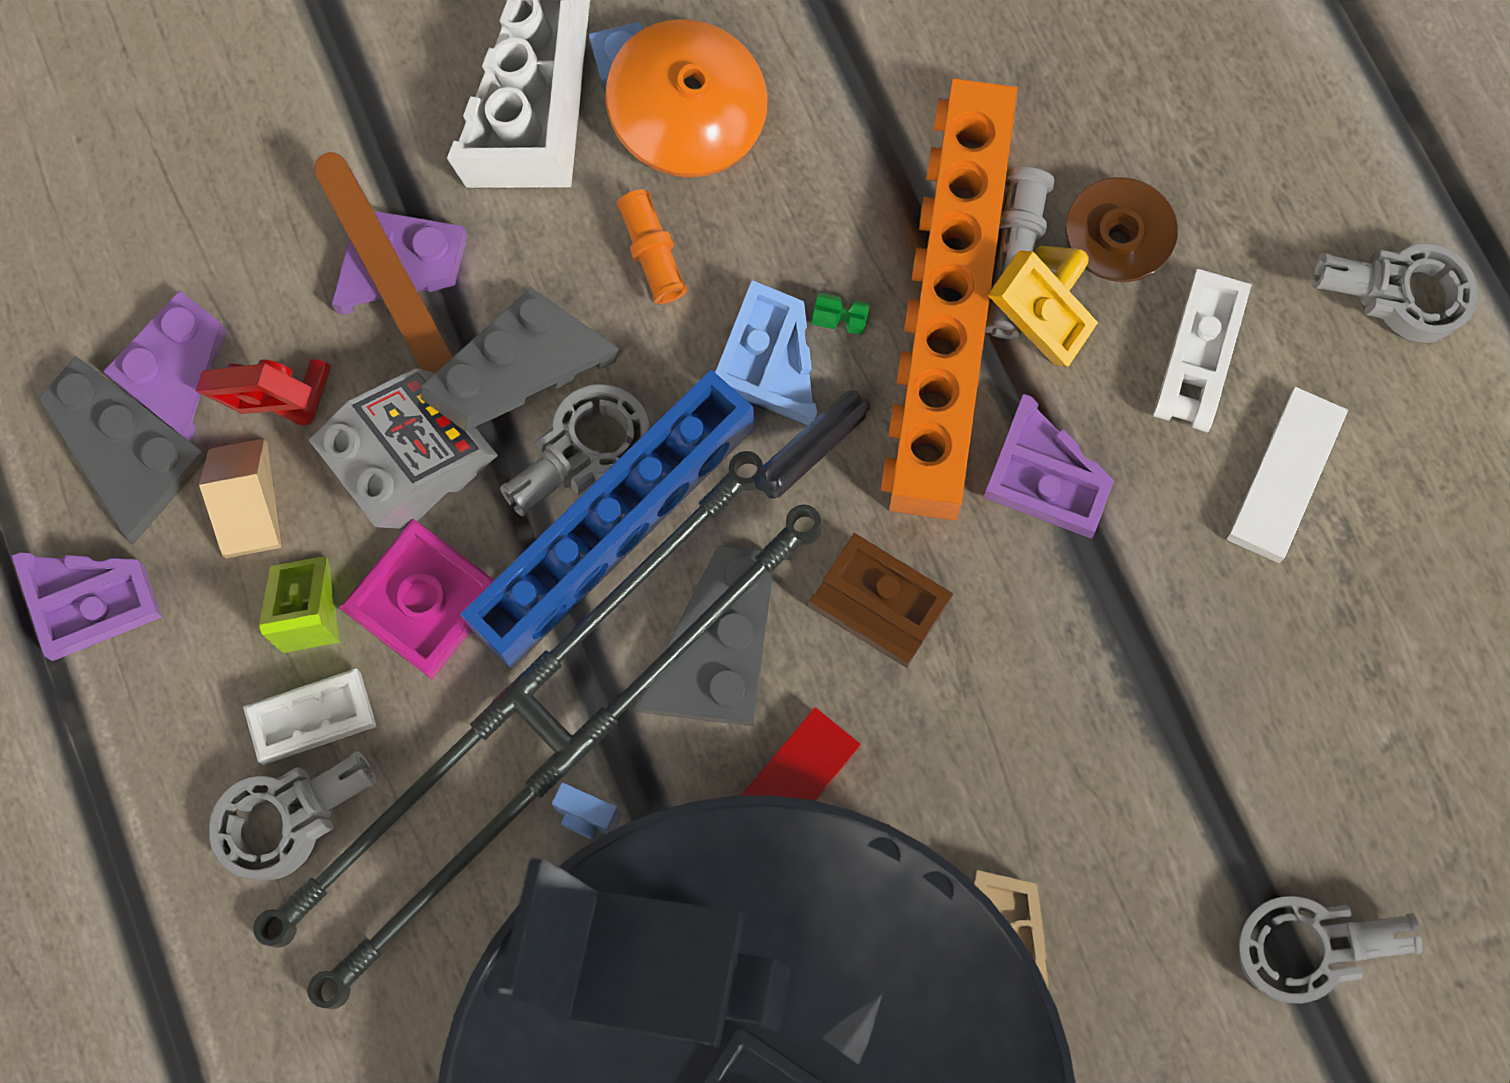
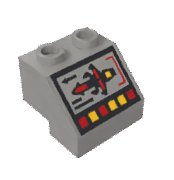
M415 368L347 401L309 439L375 527L405 529L412 519L418 521L447 492L459 493L498 456L475 427L464 431L421 399L422 385L433 376V373L430 371Z

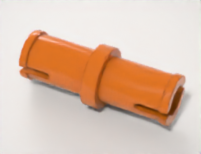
M639 189L623 195L616 202V206L621 212L632 240L630 253L634 261L641 263L653 294L654 303L666 304L681 298L688 292V288L683 282L671 251L674 247V241L669 232L663 231L651 201L650 192L645 189Z

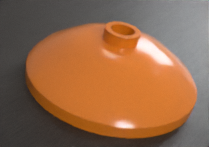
M666 20L650 25L633 35L621 47L612 62L605 92L606 108L611 126L625 148L645 165L659 172L677 177L709 176L724 171L736 164L755 144L762 131L767 113L768 100L765 80L751 53L728 32L709 23L697 20ZM693 77L700 82L701 88L696 90L690 89L684 84L683 79Z

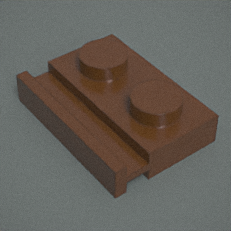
M853 533L824 577L822 584L810 598L808 607L908 668L913 657L948 606L953 593L863 537Z

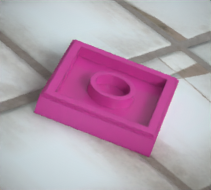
M412 519L339 608L348 617L432 680L471 632L460 614L494 579L416 520Z

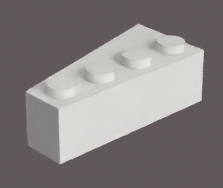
M507 0L499 20L502 25L495 47L488 49L482 65L485 73L476 97L470 96L463 117L466 123L459 141H453L447 157L466 188L571 187L590 0Z

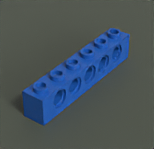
M711 369L460 614L470 630L512 670L754 430L753 406Z

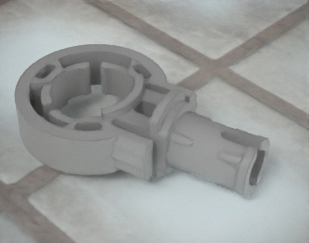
M1416 244L1404 249L1400 253L1379 249L1371 256L1369 263L1321 253L1313 269V275H1321L1320 278L1314 277L1312 279L1313 288L1358 296L1362 305L1366 306L1364 312L1366 315L1383 318L1385 323L1394 332L1415 342L1430 343L1448 337L1468 322L1478 302V286L1469 265L1457 253L1438 244ZM1441 270L1445 274L1439 280V284L1443 286L1446 293L1444 311L1440 315L1422 312L1413 302L1415 298L1410 290V276L1413 272H1423L1429 276H1434ZM1449 316L1453 318L1449 324L1433 325L1436 322L1439 324Z
M590 385L568 395L555 412L552 428L536 439V449L541 458L508 483L500 486L506 501L510 506L516 502L517 505L514 507V510L519 515L524 516L528 513L529 509L559 487L568 488L571 486L575 494L581 493L592 483H595L630 449L634 430L639 431L641 438L650 429L648 416L643 406L627 391L611 385ZM593 404H599L600 415H608L615 418L626 430V442L622 443V446L615 452L599 453V451L584 446L576 437L575 431L578 424L585 418H590L593 415Z
M356 751L349 758L313 779L309 778L304 769L296 767L279 778L254 776L235 783L217 801L210 819V844L217 860L229 872L242 878L270 881L290 875L307 860L313 850L315 840L333 829L331 820L326 819L331 816L333 808L366 788L377 784L374 772L368 774L365 772V770L371 768L370 764L360 752ZM266 788H269L268 792L263 793ZM270 801L278 808L282 816L283 828L281 834L283 838L278 847L271 853L263 854L262 856L254 855L247 848L241 835L244 818L235 816L234 813L236 809L249 812L255 805ZM302 804L303 808L298 809L297 807ZM244 860L256 863L280 861L269 868L261 870L252 869L243 863Z
M1279 897L1256 908L1243 923L1237 943L1238 959L1248 981L1266 997L1283 1003H1307L1325 996L1339 982L1363 978L1362 966L1329 970V964L1410 953L1422 954L1421 936L1395 939L1393 936L1394 933L1419 930V924L1415 914L1410 913L1406 914V916L1320 926V921L1350 917L1349 905L1323 907L1317 902L1302 897ZM1288 907L1291 914L1281 915L1272 919L1273 924L1279 925L1283 921L1301 923L1317 939L1319 960L1313 972L1302 979L1287 978L1283 984L1287 986L1305 985L1304 993L1290 994L1279 991L1268 985L1257 973L1258 969L1261 968L1273 981H1277L1280 976L1278 972L1273 971L1269 967L1264 955V939L1270 933L1271 928L1268 925H1264L1258 933L1256 941L1250 938L1256 923L1271 910ZM1298 909L1311 913L1312 919L1300 915ZM1343 937L1345 949L1331 950L1329 939ZM1250 947H1253L1255 950L1256 964L1251 961ZM1320 975H1323L1324 981L1314 988L1312 982Z

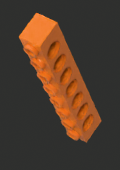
M952 78L949 99L938 98L933 131L944 132L942 148L931 147L926 178L929 181H937L935 198H923L919 230L930 231L927 249L916 247L911 281L922 282L920 300H908L904 332L915 334L912 352L901 350L896 381L898 385L907 386L905 404L893 403L888 436L899 439L897 459L885 457L880 490L891 493L889 511L953 521H957L960 512L990 297L988 294L991 291L1018 87ZM970 139L978 142L981 147L969 149L962 146L959 142ZM964 188L973 192L975 197L961 199L956 197L951 191ZM949 238H959L965 241L969 247L963 250H954L946 246L943 241ZM950 288L959 292L962 298L958 301L948 302L939 298L935 292L940 289ZM943 339L950 342L956 350L949 354H938L929 348L928 343L933 340ZM936 391L943 394L949 403L943 407L933 408L924 404L920 396L925 392ZM920 444H930L939 450L941 457L933 462H924L915 457L912 449Z

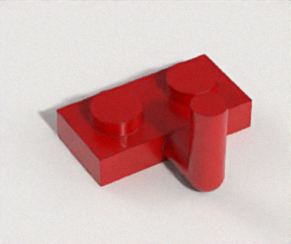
M261 359L258 364L246 366L229 363L227 368L203 370L195 392L240 414L274 412L300 426H307L315 418L331 365L318 359H310L303 381L300 382L292 378L293 371L289 367L272 360Z

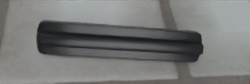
M849 390L841 395L759 469V475L754 481L757 490L764 491L770 499L780 498L865 419L866 412L870 410L868 399L861 398L856 390Z

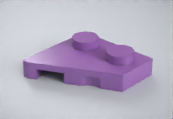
M374 211L417 291L432 292L456 284L467 240L464 226ZM350 238L332 302L336 313L344 315L353 313V306L382 299Z
M179 291L103 372L111 381L153 415L190 441L194 437L197 428L193 423V419L201 394L195 392L202 371L211 370L213 360L219 355L226 329L217 319L183 292Z
M1023 394L983 498L1092 539L1114 480L1095 461H1091L1083 456L1079 444L1064 429L1059 432L1037 409L1039 404L1031 396Z
M31 553L12 555L43 654L51 661L163 617L146 567L139 560L110 558L106 561H94L85 556L65 555V559L35 557Z

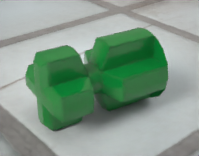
M818 292L812 325L835 329L837 324L842 321L846 323L848 333L862 335L865 330L870 306L867 302L854 300L849 308H844L841 297Z

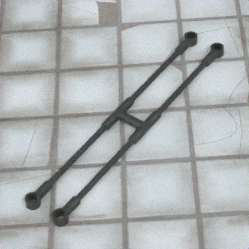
M742 451L734 455L729 463V473L699 501L700 507L550 652L545 650L539 658L526 668V671H523L470 723L472 728L316 879L310 878L299 888V891H296L278 910H266L257 917L253 927L257 941L263 945L275 948L285 947L291 943L296 934V925L327 895L326 889L482 738L487 740L515 712L555 752L543 763V766H540L530 776V779L525 781L527 786L370 940L365 938L332 971H322L313 976L307 990L308 997L315 1006L331 1010L343 1006L349 999L350 986L368 967L376 962L377 958L381 957L382 953L380 950L537 796L543 798L553 788V785H556L562 777L609 733V730H612L618 724L616 719L767 571L772 573L800 544H811L819 538L823 527L818 511L812 506L805 504L792 508L787 514L786 526L755 556L757 561L606 709L601 707L573 735L533 696L553 676V673H556L562 667L560 662L709 517L716 518L743 490L750 491L756 489L754 481L759 475V469L763 466V462L757 454L751 451ZM744 464H753L757 467L756 473L749 478H741L737 475L738 469ZM802 517H810L815 522L813 528L807 532L795 530L794 524ZM280 918L283 925L282 932L277 938L270 939L268 926L271 921ZM333 979L337 984V993L333 999L326 1002L322 997L321 989L327 980Z

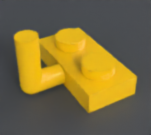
M1039 246L1034 252L1019 250L988 296L1053 365L1068 367L1098 324L1093 316L1070 292L1088 265V255L1081 249ZM1050 269H1056V272L1053 274Z

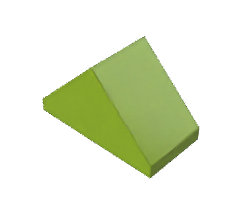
M327 556L270 566L259 627L262 635L282 653L340 643L331 571Z

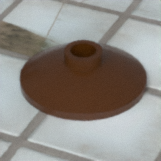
M1114 177L1091 184L1075 198L1067 215L1065 233L1069 248L1081 249L1087 253L1089 259L1088 265L1085 268L1087 271L1109 281L1132 282L1151 276L1166 264L1177 242L1178 224L1170 203L1154 187L1136 179ZM1120 232L1126 236L1128 242L1117 243L1109 238V234Z

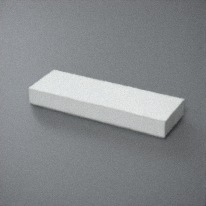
M1297 387L1293 389L1226 540L1279 564L1285 559L1348 409Z

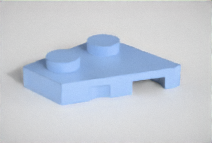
M752 280L715 373L746 401L808 426L814 421L817 410L816 403L812 401L809 375L812 367L810 349L806 345L804 332L807 328L804 301Z

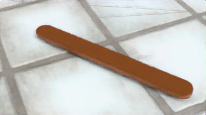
M328 152L321 155L314 167L319 183L421 370L430 371L434 375L453 358L449 347L349 164L338 153Z

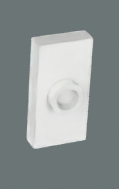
M357 668L243 706L258 762L262 765L377 727L361 672Z

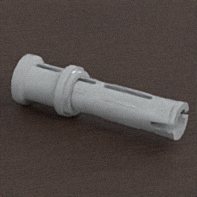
M1021 166L1007 170L1005 185L1008 187L1005 209L1000 217L999 233L1002 235L992 288L1019 250L1034 252L1036 241L1040 240L1046 232L1047 223L1043 219V212L1047 193L1053 190L1055 180L1050 173L1042 169ZM991 299L985 332H991L992 336L1010 339L1019 337L1021 330Z

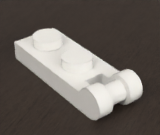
M1201 269L1196 270L1189 288L1162 386L1155 403L1153 417L1170 421L1173 416L1192 422L1191 428L1209 432L1217 411L1252 284ZM1182 382L1202 388L1199 400L1179 395Z

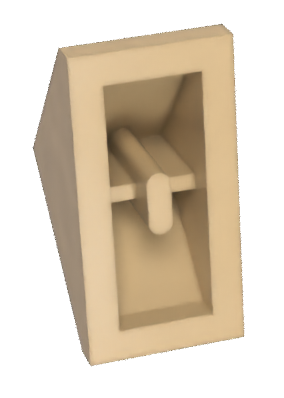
M265 438L208 449L199 487L222 556L226 559L282 548L268 444Z

